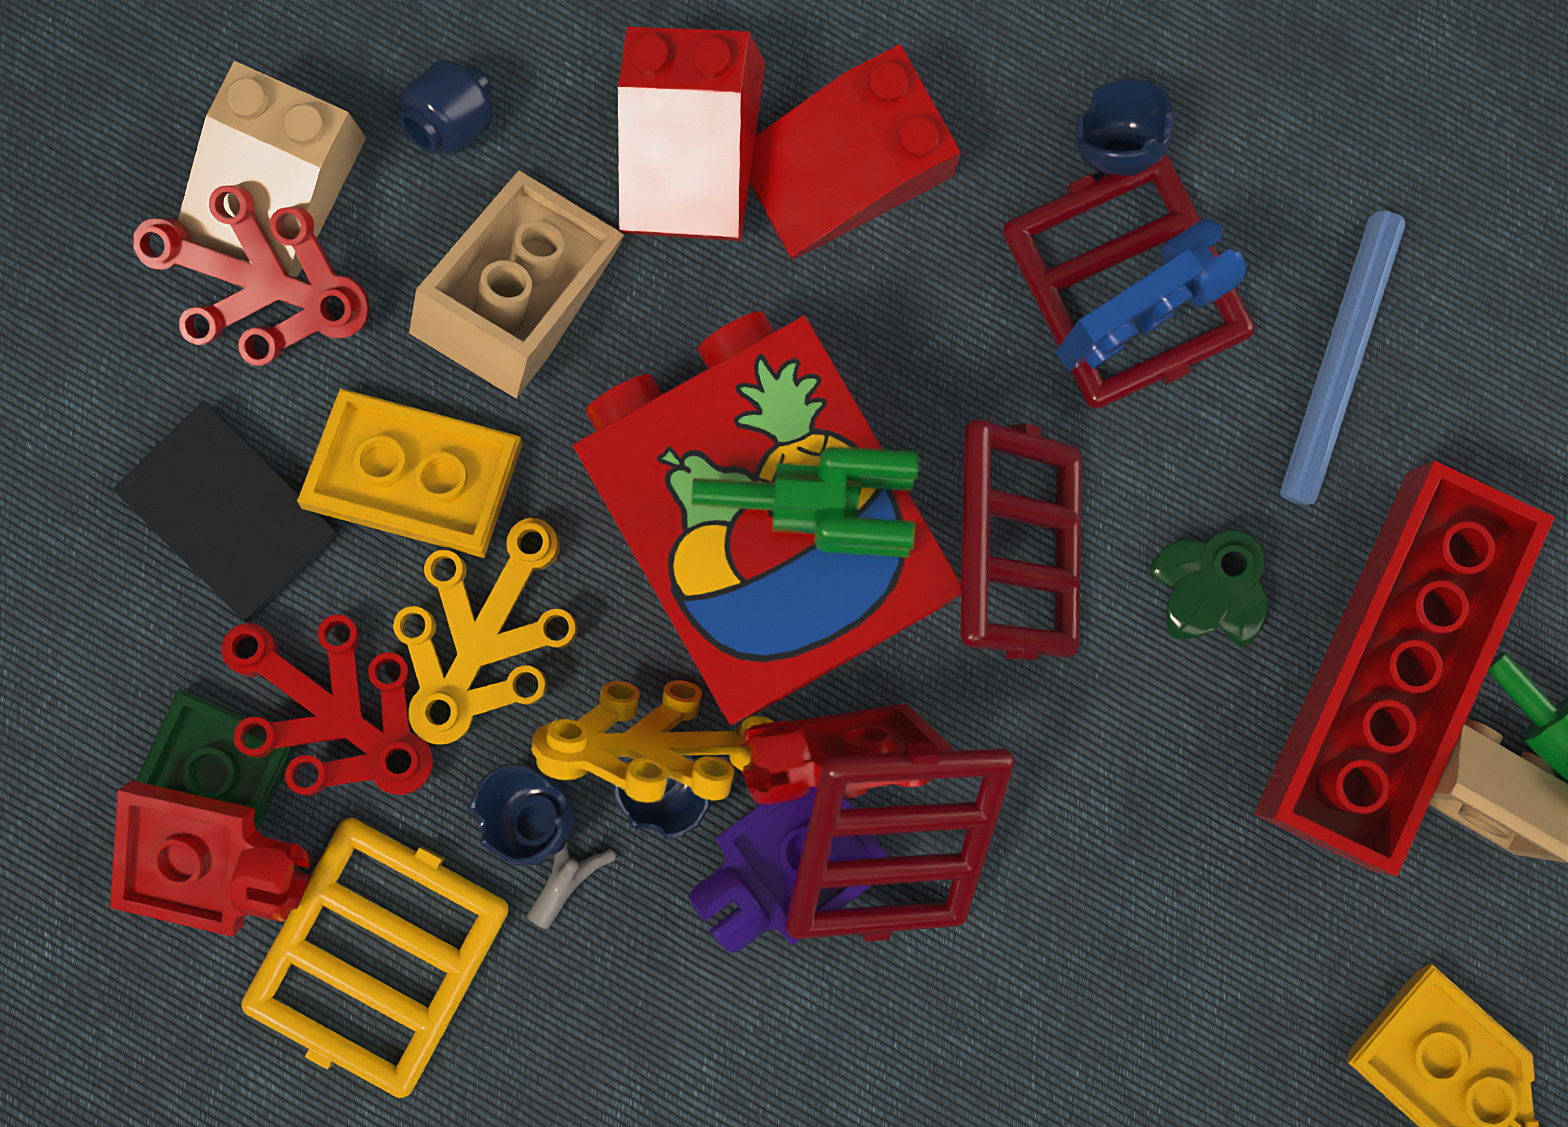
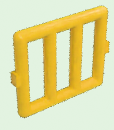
M346 818L339 823L308 879L298 908L291 910L241 1002L242 1010L251 1018L308 1048L309 1050L305 1058L323 1068L329 1069L335 1063L397 1098L407 1097L414 1090L509 912L508 904L503 898L442 866L445 858L422 846L416 852L355 818ZM354 849L365 853L477 914L478 917L460 950L338 884L337 880ZM323 906L447 973L429 1007L422 1005L306 941L305 938ZM291 964L415 1031L397 1066L274 999L273 997Z

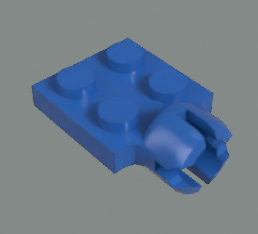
M1208 218L1197 222L1163 246L1161 249L1163 266L1080 319L1055 351L1068 372H1071L1086 361L1092 370L1098 368L1125 348L1123 344L1139 333L1138 327L1145 336L1177 314L1175 310L1189 301L1196 306L1208 305L1240 284L1246 275L1245 262L1241 251L1239 250L1235 253L1233 250L1228 249L1214 258L1208 249L1221 240V232L1225 228Z

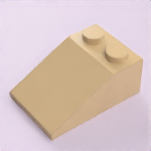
M234 61L206 115L178 221L187 228L193 242L249 261L231 226L217 221L209 209V198L216 188L225 185H240L251 193L255 205L254 213L287 274L297 278L302 265L292 246L283 245L274 239L269 227L270 218L279 208L288 206L302 207L313 218V233L317 238L366 137L349 112ZM228 193L224 199L225 210L232 216H236L240 210V202L232 193ZM288 214L284 220V229L288 235L294 238L300 233L301 225L296 216Z
M518 170L416 289L409 334L517 399L551 355L622 243L624 234Z

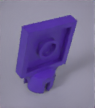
M811 787L810 793L799 800L771 805L760 804L714 838L722 850L724 860L719 869L694 886L689 898L693 909L703 922L710 919L732 901L736 903L738 908L709 930L718 944L727 952L740 951L764 932L775 929L783 934L791 946L801 940L794 939L788 935L785 929V922L817 788ZM843 798L841 809L853 808L849 801ZM873 835L843 836L833 838L828 861L889 856ZM872 885L821 889L816 911L841 909Z

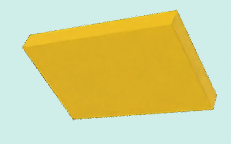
M340 388L297 502L301 509L485 558L523 445L521 436Z

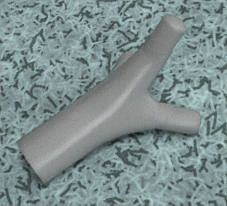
M566 842L564 848L555 855L550 877L528 912V919L541 928L549 929L574 889L595 870L599 869V867L615 861V852L609 849L578 863L576 860L569 858Z

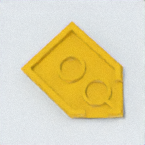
M1429 963L1413 974L1354 1043L1347 1055L1346 1062L1418 1127H1539V1122L1534 1119L1531 1082L1535 1081L1532 1053L1433 964Z

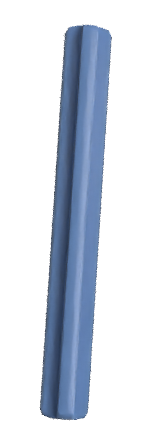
M1377 210L1368 219L1280 490L1281 497L1289 502L1309 506L1317 501L1404 232L1406 222L1404 217L1399 214L1391 213L1387 210Z

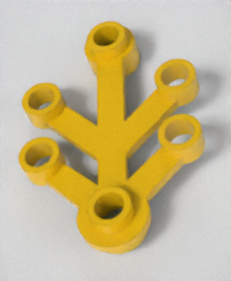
M527 518L519 521L511 528L507 537V551L510 554V558L476 621L464 584L467 571L464 560L449 550L435 551L427 558L424 565V573L427 580L432 585L438 587L457 651V656L446 677L444 676L432 641L436 631V621L433 615L423 608L409 606L398 612L393 623V629L397 638L408 645L420 689L413 696L409 705V721L414 732L424 741L437 745L453 743L468 732L475 715L513 703L535 704L545 696L548 688L546 676L538 668L526 665L515 668L509 674L507 681L472 690L469 689L482 666L545 646L564 648L570 645L577 636L578 625L575 618L562 609H550L541 615L538 622L500 633L532 572L548 568L556 561L559 555V536L547 522L537 518ZM529 532H538L543 539L541 549L535 554H525L521 549V540ZM450 558L456 565L455 575L448 581H440L435 575L436 565L439 561ZM420 614L425 621V630L419 637L410 638L405 632L406 620L412 615ZM555 617H563L569 625L567 635L561 640H551L546 632L548 622ZM532 673L538 680V689L531 697H522L517 692L516 682L521 675ZM439 700L447 702L451 709L449 720L442 725L434 723L430 717L431 706Z
M675 680L665 685L662 703L625 733H605L617 721H629L636 716L640 691L633 684L624 681H610L601 688L599 704L577 721L559 719L538 728L533 735L531 749L537 758L538 768L550 777L572 780L584 776L589 771L625 789L628 796L641 802L660 800L665 794L668 777L691 787V790L701 798L720 800L730 794L734 776L733 766L728 761L719 757L706 756L694 762L683 755H729L730 762L743 771V766L748 765L752 757L749 746H741L744 731L754 725L774 721L765 717L752 716L744 719L735 731L669 732L682 721L697 717L702 697V691L697 685L688 681ZM616 757H630L634 760L627 764Z

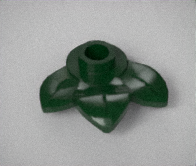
M1223 530L1212 535L1206 542L1190 539L1175 541L1164 547L1149 567L1150 574L1165 585L1174 587L1166 609L1167 627L1172 638H1196L1210 633L1221 626L1226 635L1239 647H1244L1254 640L1264 624L1269 606L1268 598L1259 583L1265 567V556L1261 545L1254 537L1241 530ZM1231 551L1240 552L1244 556L1243 567L1235 573H1227L1221 568L1223 556Z

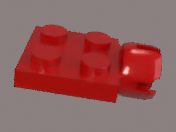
M907 703L797 721L784 720L754 725L744 731L741 746H749L752 755L749 764L743 766L747 788L755 803L763 805L795 801L808 795L811 787L817 788L822 765L831 756L904 753L908 743L933 742L938 751H950L953 748ZM931 779L847 783L843 798L858 797L865 794L868 788L891 784L902 787H918L929 783Z
M131 780L121 787L117 794L110 908L233 937L244 926L245 915L277 922L287 920L291 910L298 908L309 875L294 870V865L309 868L310 857L308 851L298 844L264 837L259 833L254 824L255 808Z

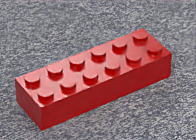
M1436 461L1407 472L1253 815L1369 871L1397 877L1555 517Z

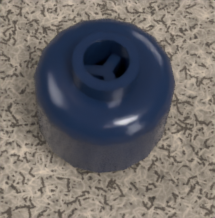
M445 59L437 61L402 90L400 97L402 112L399 114L400 124L409 138L423 151L430 154L436 151L444 155L457 154L483 133L492 122L493 108L489 99L492 95L490 84L483 74L473 66L466 65L462 67L456 62Z

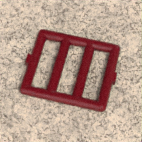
M1167 154L1158 163L1136 176L1106 175L1094 180L1092 174H1089L1070 183L1066 189L1067 194L1005 223L1003 227L1004 239L1058 347L1076 325L1060 291L1161 245L1201 221ZM1153 181L1169 212L1168 214L1055 267L1047 268L1032 238L1033 236ZM1214 245L1208 248L1214 258L1219 256ZM1236 287L1214 301L1224 321L1223 324L1104 380L1098 368L1092 370L1087 361L1072 370L1071 373L1087 405L1094 409L1103 408L1160 380L1166 386L1191 373L1190 366L1249 339L1255 331V325Z
M974 419L965 427L960 637L962 642L968 647L1006 651V659L1037 660V655L1069 658L1078 652L1080 646L1082 453L1074 445L1042 437L1041 427L1032 424H1015L1007 427L982 419ZM991 450L1057 467L1056 504L991 489ZM990 516L1055 529V567L989 555ZM989 582L1055 593L1054 631L988 622Z
M930 742L908 743L904 753L836 755L828 757L822 765L785 922V929L788 935L794 939L862 934L865 942L890 940L891 932L963 925L968 919L1015 765L1012 753L1003 748L938 751L935 744ZM982 777L975 802L841 809L847 783ZM967 829L961 851L956 853L828 861L834 837ZM952 880L946 901L816 911L820 891L824 888Z

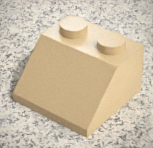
M1466 719L1429 806L1514 855L1568 863V784L1555 777L1551 767L1541 757L1528 752H1522L1521 756L1516 755L1500 745L1503 736L1497 731L1477 721Z

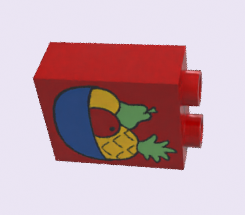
M763 311L752 312L733 320L712 333L699 345L697 351L708 369L664 394L652 374L639 375L618 384L596 398L585 410L596 432L572 445L730 726L738 725L744 719L752 717L950 604L961 595L960 581L907 491L859 488L857 518L914 521L913 549H909L908 558L826 553L819 550L815 545V534L773 531L774 511L692 505L693 478L775 483L777 463L819 466L820 454L828 447L883 450L805 315L777 331L773 329Z

